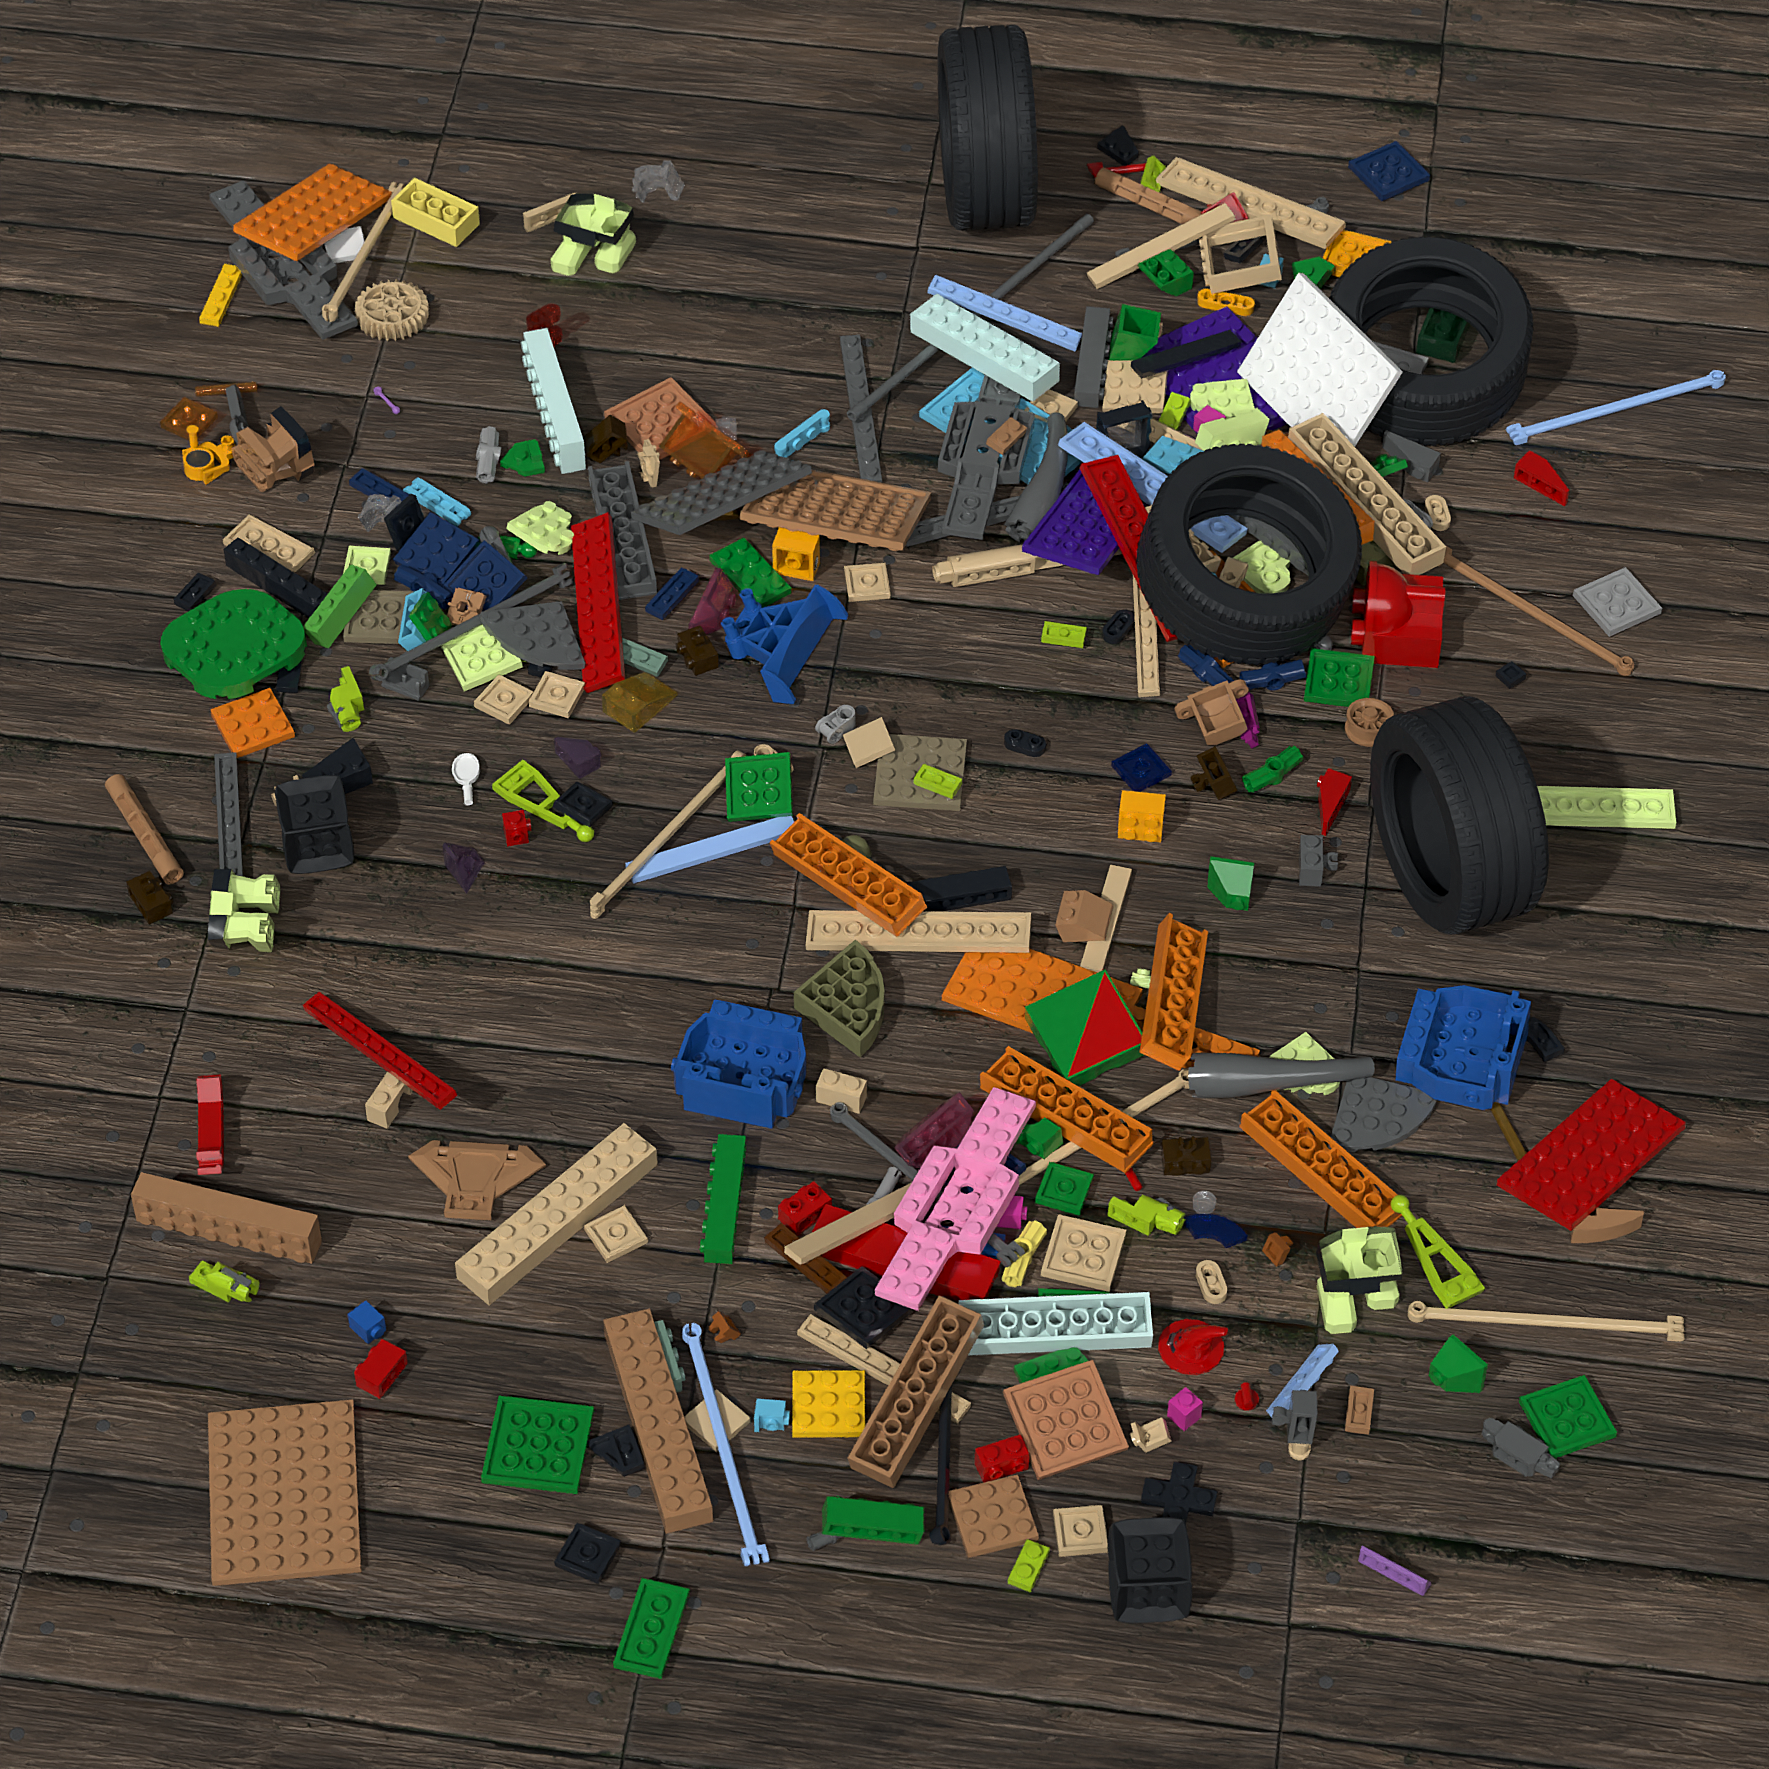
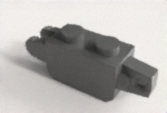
M1490 1417L1484 1421L1482 1436L1493 1444L1492 1452L1494 1457L1526 1477L1533 1476L1535 1472L1552 1478L1558 1472L1560 1463L1547 1453L1549 1447L1542 1440L1532 1437L1523 1428L1513 1425L1509 1421L1505 1425Z

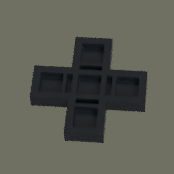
M1173 1462L1170 1482L1145 1478L1141 1503L1164 1507L1162 1517L1183 1519L1186 1524L1189 1512L1213 1517L1217 1491L1194 1487L1198 1466Z

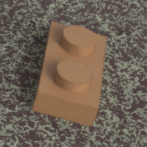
M1010 417L987 439L986 444L1003 455L1026 433L1027 427Z
M1350 1386L1345 1425L1346 1432L1369 1435L1374 1389Z

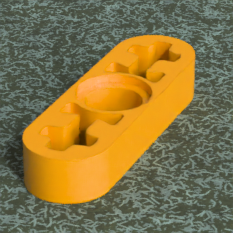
M1202 289L1198 292L1197 303L1202 308L1218 311L1227 306L1234 314L1249 316L1254 312L1255 302L1250 297L1227 292L1211 294L1210 289ZM1227 300L1231 303L1226 305L1222 304L1221 301Z

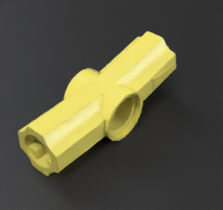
M1035 1220L1029 1221L1019 1238L1014 1240L1024 1249L1025 1254L1022 1256L1017 1254L1018 1260L1015 1262L1011 1261V1265L1008 1268L1005 1267L1002 1281L1008 1286L1016 1288L1022 1285L1027 1268L1031 1264L1032 1256L1047 1233V1229L1042 1223Z

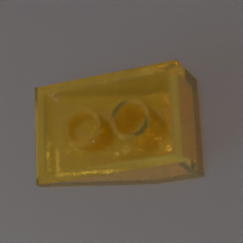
M644 672L619 681L602 694V708L605 714L635 733L677 696V692Z

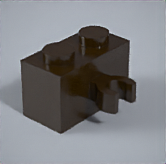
M608 415L583 437L585 455L598 463H602L612 453L620 456V448L628 449L625 423L612 415Z
M701 625L677 633L678 642L675 644L679 655H683L686 667L691 669L695 676L719 668L718 653Z
M1216 746L1196 755L1204 771L1202 774L1197 773L1190 777L1192 783L1195 784L1194 787L1197 792L1204 790L1206 785L1210 784L1217 799L1220 800L1238 791Z
M151 871L126 881L130 898L149 925L173 914L171 904L174 902L168 891L164 892L161 880L158 877L155 878Z
M1191 1136V1138L1162 1139L1161 1157L1164 1176L1210 1173L1211 1154L1208 1137L1195 1138V1136Z

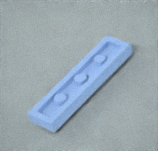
M1334 1344L1317 1345L1266 1410L1271 1418L1273 1407L1281 1406L1289 1409L1292 1390L1308 1391L1320 1379L1321 1373L1333 1362V1358L1339 1352Z

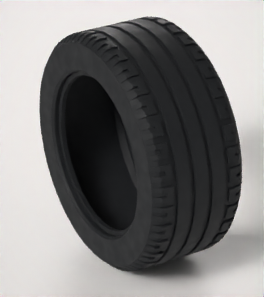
M1014 24L1006 25V27L1004 25H992L990 28L988 26H976L974 29L972 27H960L958 30L956 28L946 29L940 35L938 41V107L943 180L949 222L959 231H967L969 228L970 230H983L984 227L986 229H998L1000 226L1002 228H1014L1016 225L1017 227L1029 226L1035 219L1037 211L1038 158L1034 88L1026 34L1018 25Z
M1418 236V238H1402L1399 241L1393 240L1391 243H1384L1383 246L1379 245L1358 257L1341 274L1331 291L1329 299L1364 334L1376 322L1393 312L1409 308L1427 307L1450 312L1469 322L1480 333L1488 346V351L1479 360L1462 370L1452 373L1424 375L1400 369L1402 371L1401 376L1366 430H1371L1372 433L1379 434L1380 437L1384 436L1385 431H1389L1418 444H1423V446H1428V444H1431V446H1436V444L1445 445L1446 443L1453 444L1455 441L1461 442L1463 439L1467 440L1471 436H1477L1479 433L1485 432L1486 428L1490 429L1510 411L1525 383L1533 336V315L1529 299L1522 285L1519 284V280L1501 261H1497L1488 252H1483L1480 248H1474L1473 245H1467L1462 241L1457 242L1455 239L1450 240L1448 238L1442 239L1430 236L1423 238Z
M1239 443V445L1216 446L1212 449H1206L1204 452H1199L1191 456L1189 460L1183 461L1168 475L1159 488L1140 536L1136 558L1137 574L1142 593L1145 594L1144 598L1148 602V606L1153 609V614L1158 617V620L1164 624L1166 629L1170 630L1172 635L1178 636L1177 639L1183 640L1187 646L1191 645L1194 650H1200L1202 654H1209L1212 658L1217 657L1218 660L1222 661L1224 659L1227 662H1235L1236 664L1259 665V663L1265 665L1271 662L1276 663L1277 661L1282 662L1286 659H1291L1294 655L1298 656L1315 646L1332 629L1358 575L1362 559V538L1356 515L1353 513L1352 506L1349 505L1348 499L1344 498L1343 492L1339 491V487L1334 485L1333 481L1328 479L1325 473H1321L1320 469L1314 468L1311 463L1305 462L1304 459H1299L1294 454H1288L1287 451L1282 452L1280 449H1273L1270 446L1263 447L1259 444L1254 446L1253 444L1245 445ZM1225 515H1239L1262 521L1283 533L1298 549L1307 569L1308 580L1294 589L1272 594L1255 593L1236 588L1219 579L1201 562L1192 547L1189 529L1206 519Z
M1471 696L1458 697L1388 718L1381 725L1374 739L1371 751V793L1377 826L1387 859L1409 904L1428 925L1441 933L1450 935L1491 925L1530 912L1539 902L1547 882L1549 870L1548 834L1540 794L1531 767L1519 741L1507 722L1490 705Z

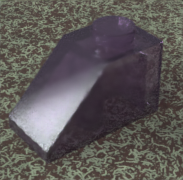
M564 737L554 738L555 753L579 779L601 768V752L596 746L593 747L588 740Z

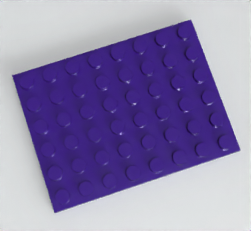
M1227 306L1158 337L1157 344L1142 356L1146 357L1227 330H1231L1241 341V345L1238 348L1168 370L1165 397L1167 401L1171 392L1190 398L1195 384L1244 379L1237 371L1257 341V338ZM1248 383L1254 409L1258 408L1270 419L1265 434L1288 424ZM1189 405L1183 419L1193 429L1194 415L1198 411H1193Z

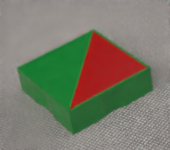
M1106 969L1025 1006V1020L1039 1044L1047 1052L1054 1071L1077 1086L1095 1079L1107 1070L1123 1066L1144 1056V1054L1140 1053L1142 1031Z

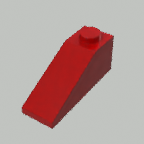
M1529 450L1516 463L1513 478L1565 507L1569 496L1568 487L1545 458Z
M1330 768L1327 769L1324 776L1320 775L1317 782V787L1319 788L1318 800L1321 831L1324 836L1327 835L1350 793L1352 776Z

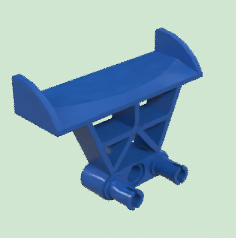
M817 584L814 585L806 599L762 608L760 603L756 602L752 589L746 588L739 594L745 607L736 622L732 617H727L721 622V626L726 634L725 642L734 659H742L749 655L764 664L760 672L773 702L794 704L796 698L789 689L832 619L846 620L848 613L832 593Z

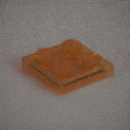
M184 397L160 421V426L171 433L189 440V433L186 431L188 426L195 425L199 428L197 432V438H199L218 418L216 411Z

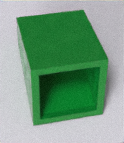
M1122 304L1111 336L1108 361H1133L1141 358L1158 342L1161 312Z

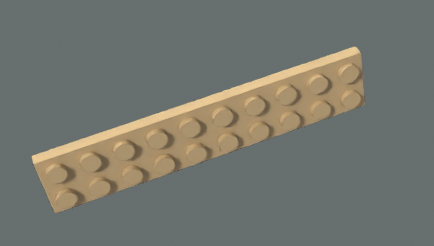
M1178 157L1156 178V183H1159L1162 187L1211 205L1234 192L1248 219L1271 215L1274 230L1323 249H1327L1345 229L1346 221Z
M809 910L806 950L842 951L856 939L868 951L1029 953L1032 916L1031 913L923 911L896 937L859 911Z

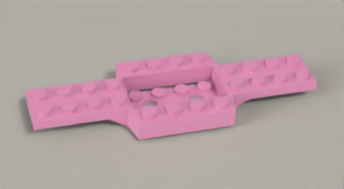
M993 1087L957 1149L933 1146L894 1212L895 1225L908 1234L875 1288V1296L919 1311L951 1256L957 1252L981 1254L1019 1188V1175L1005 1167L1004 1164L1036 1108V1101ZM953 1168H955V1172L951 1180L945 1187L944 1192L942 1193L938 1202L935 1204L930 1216L928 1217L925 1224L922 1223L927 1212L932 1206L934 1200L939 1194L941 1188L946 1182L948 1176L950 1175ZM964 1186L973 1188V1192L963 1194L960 1190ZM951 1220L954 1225L944 1228L941 1226V1222Z

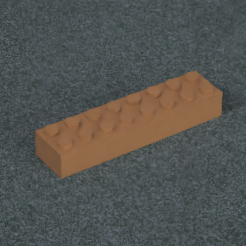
M141 1172L131 1193L136 1221L144 1225L151 1224L162 1227L165 1230L183 1232L189 1236L196 1235L210 1241L224 1242L234 1247L249 1248L254 1252L261 1251L272 1254L275 1257L290 1258L299 1263L306 1262L312 1264L322 1243L318 1215L143 1172Z
M941 1296L937 1298L848 1456L851 1469L889 1487H895L984 1327L981 1314Z

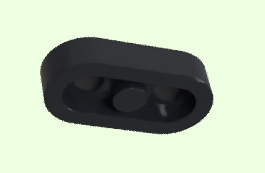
M1118 610L1103 627V640L1109 644L1121 642L1134 626V614L1129 610Z
M1018 729L1009 730L1004 735V745L1008 750L1031 757H1040L1046 751V741L1041 736Z

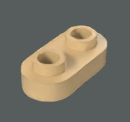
M1438 495L1427 497L1424 509L1433 521L1432 528L1437 531L1448 529L1451 516L1445 499Z
M1211 1260L1200 1262L1196 1268V1278L1205 1300L1211 1304L1222 1303L1227 1297V1286L1218 1264Z

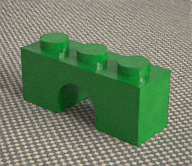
M1044 1117L1036 1124L1026 1123L1015 1143H1020L1032 1154L1046 1159L1063 1144L1062 1129Z

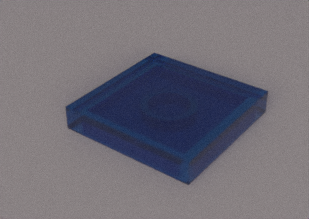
M1147 743L1111 761V767L1135 792H1141L1170 777L1172 773L1169 767Z

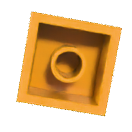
M779 527L772 545L773 569L779 575L814 581L820 564V536L809 535L801 531H789L786 528Z
M1122 790L1118 838L1161 842L1166 795Z

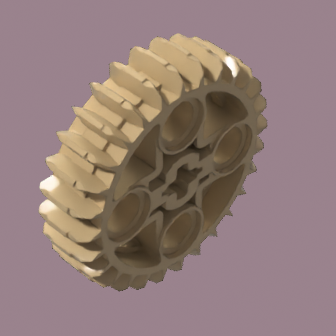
M389 279L386 283L380 281L379 285L373 283L372 288L366 287V291H361V296L357 297L355 316L358 325L362 331L365 330L366 335L371 334L372 338L378 336L379 340L386 338V341H388L389 338H394L396 341L397 338L401 337L404 340V336L411 337L412 332L417 334L418 329H423V325L427 323L429 316L427 297L424 295L423 290H419L418 286L413 287L412 282L406 284L405 280L400 283L397 279L395 282H390Z

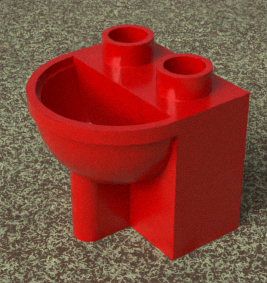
M1369 560L1365 589L1354 588L1352 613L1363 614V620L1353 619L1351 645H1362V655L1375 656L1374 664L1438 668L1445 601L1443 577L1401 574L1388 565Z

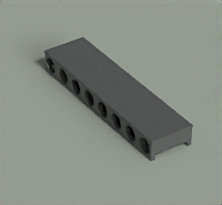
M625 461V465L595 470H593L592 466L588 467L589 484L596 515L599 516L608 512L612 516L619 600L657 594L656 576L644 525L642 522L633 520L631 511L638 509L639 503L629 461Z

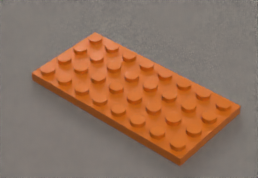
M328 164L234 224L233 232L298 261L388 202L392 192L366 179L353 175L351 172L340 169L336 165Z

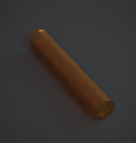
M244 382L195 386L196 397L226 394L225 388L234 384L237 385L240 393L257 392V383Z

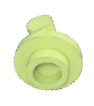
M1138 968L1137 972H1132L1130 985L1149 989L1151 970Z

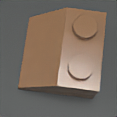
M1086 890L1064 891L1055 924L1062 941H1105L1114 907L1113 904Z

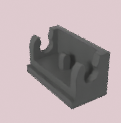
M407 663L388 673L387 678L382 681L381 685L389 690L420 700L429 687L428 671Z

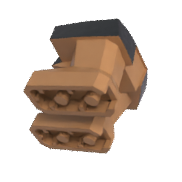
M282 406L270 413L272 422L266 424L268 438L265 439L249 427H246L236 433L238 445L231 448L235 463L260 492L271 488L276 480L294 476L300 481L313 474L314 460L307 433Z

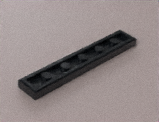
M1227 330L1133 360L1130 367L1142 379L1238 348L1241 345V341L1231 330Z

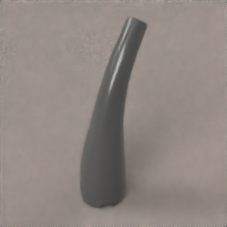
M1058 412L1050 414L1047 418L1048 442L1042 461L1032 479L1019 496L1004 524L1007 526L1005 531L1018 542L1029 537L1061 495L1068 452L1059 447L1058 444L1059 440L1068 434L1065 417Z
M1193 1053L1191 1059L1195 1060L1194 1067H1189L1188 1080L1189 1089L1195 1090V1093L1192 1094L1193 1098H1234L1274 1090L1371 1077L1374 1074L1375 1067L1373 1060L1369 1056L1348 1059L1288 1060L1236 1053Z

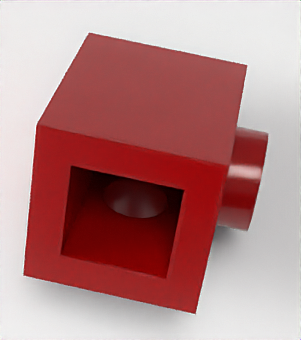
M524 810L502 813L507 847L529 843L528 831H532L530 818H525Z

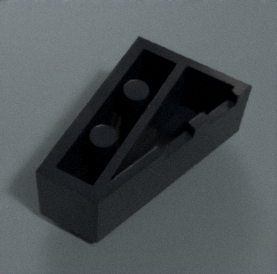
M354 738L350 739L302 775V778L323 775L339 776L345 794L373 784L371 766Z

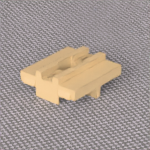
M647 439L644 440L643 452H638L637 454L642 472L639 473L643 482L649 481L651 487H657L660 454L656 452V446H652L650 440Z

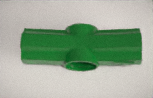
M1289 746L1279 755L1269 757L1265 765L1242 776L1246 790L1250 793L1269 784H1280L1283 781V776L1303 761V755L1296 746Z

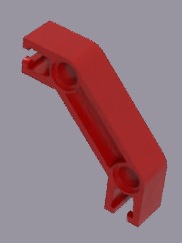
M221 1074L198 1075L196 1079L198 1094V1149L196 1151V1158L199 1161L198 1175L221 1174L224 1168Z

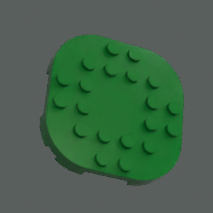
M252 589L232 590L211 598L172 621L161 636L162 653L170 670L175 668L193 684L194 691L212 699H216L217 695L233 699L253 692V684L283 667L290 671L303 659L305 655L304 650L307 647L304 628L300 620L270 595Z

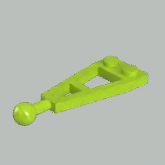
M520 761L492 784V790L508 802L562 829L569 826L577 832V837L582 842H589L593 839L594 830L592 827L581 825L567 815L560 817L548 811L553 807L554 801L560 795L540 772L526 761ZM532 781H535L548 795V798L539 805L517 795Z
M1394 1196L1391 1200V1208L1394 1212L1401 1213L1408 1223L1404 1229L1433 1291L1446 1309L1481 1294L1485 1287L1474 1271L1423 1218L1416 1219L1409 1209V1200L1406 1196ZM1419 1229L1433 1245L1425 1248L1417 1230ZM1440 1252L1461 1275L1442 1283L1430 1256Z

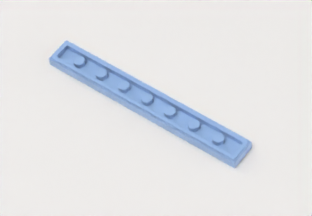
M937 275L934 276L927 293L938 294L954 304L1072 351H1076L1082 339L1083 333Z
M792 816L777 817L654 854L631 878L632 883L641 882L764 845L771 840L776 841L794 823ZM632 861L625 863L626 868Z

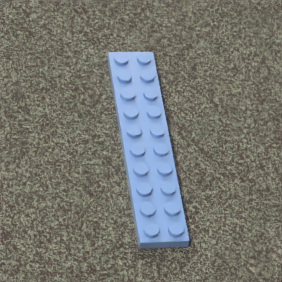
M1085 422L1059 440V447L1083 463L1119 455L1140 499L1149 506L1153 504L1159 488L1168 477ZM1225 515L1206 519L1190 529L1199 539L1223 553L1245 536L1248 528Z

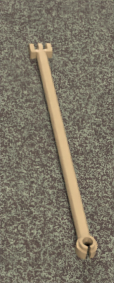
M397 182L391 183L389 191L392 192V195L331 301L322 307V317L326 321H328V316L330 322L335 321L338 317V307L393 213L391 200L405 187L404 184L400 183L397 187Z
M737 750L731 758L744 757L746 754ZM725 766L601 894L597 892L591 898L590 916L593 919L598 918L605 911V905L725 782Z
M1189 1068L1182 1069L1176 1079L1125 1108L1122 1112L1133 1118L1181 1088L1189 1089V1081H1185L1188 1080ZM1070 1141L1055 1150L1046 1159L1042 1158L1026 1167V1171L1019 1176V1185L1046 1170L1049 1162L1057 1163L1081 1149V1147Z
M1415 1301L1408 1307V1318L1416 1323L1422 1322L1425 1319L1660 1333L1667 1334V1341L1684 1340V1318L1681 1316H1667L1666 1322L1446 1309L1426 1307L1420 1301Z

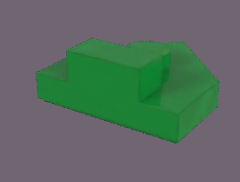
M1321 257L1292 262L1294 279L1298 273H1303L1319 289L1322 288L1336 270L1335 265Z
M536 439L515 443L500 461L501 467L511 468L525 477L545 473L542 454Z

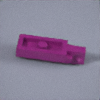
M1248 692L1246 695L1237 698L1236 702L1248 729L1240 737L1252 749L1259 745L1256 734L1260 732L1254 697Z

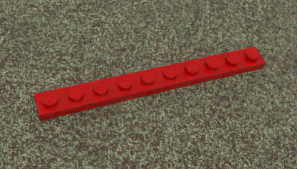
M321 992L315 994L302 1005L305 1012L439 1110L457 1097L455 1089Z

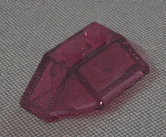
M716 565L694 615L689 622V629L701 625L706 635L720 630L722 620L729 617V609L734 606L736 601V595L733 593V584L719 565Z
M958 1092L932 1110L905 1133L894 1148L908 1166L921 1168L933 1146L955 1148L962 1142L971 1126L973 1109L961 1093Z

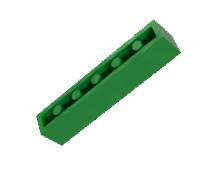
M718 1134L717 1143H713L712 1157H715V1162L710 1163V1176H713V1179L708 1181L707 1195H710V1200L705 1202V1214H708V1219H703L702 1233H706L705 1239L700 1241V1253H704V1262L733 1264L746 1156V1136Z

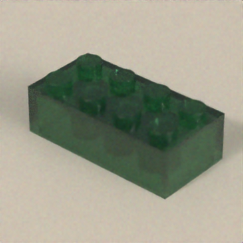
M1430 308L1418 335L1416 353L1455 363L1471 324L1450 312Z

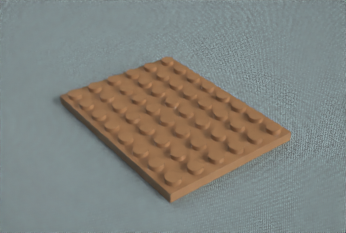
M812 470L811 474L745 504L740 513V520H745L751 524H766L772 528H787L789 531H803L809 535H824L830 539H844L851 543H865L871 547H886L892 551H903L931 500V492Z
M353 1400L208 1413L212 1585L219 1586L361 1572Z

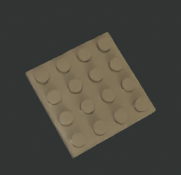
M889 734L895 751L878 758L873 805L960 811L967 739ZM923 764L962 778V786L953 799L914 784V777Z

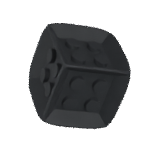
M335 775L315 776L291 780L277 785L275 788V798L282 829L285 860L289 872L293 874L314 873L338 869L352 864L354 861V848L348 825L345 792L340 777Z
M1153 1517L1114 1522L1110 1526L1108 1535V1576L1111 1606L1115 1620L1123 1623H1154L1186 1618L1190 1613L1192 1601V1566L1188 1532L1184 1520L1172 1517Z

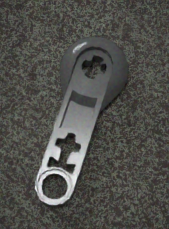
M234 384L225 388L232 418L229 428L234 441L238 445L236 433L249 426L242 395L237 385Z

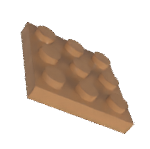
M1018 1475L949 1491V1503L968 1558L1024 1545L1027 1539L1033 1542L1039 1541V1535Z

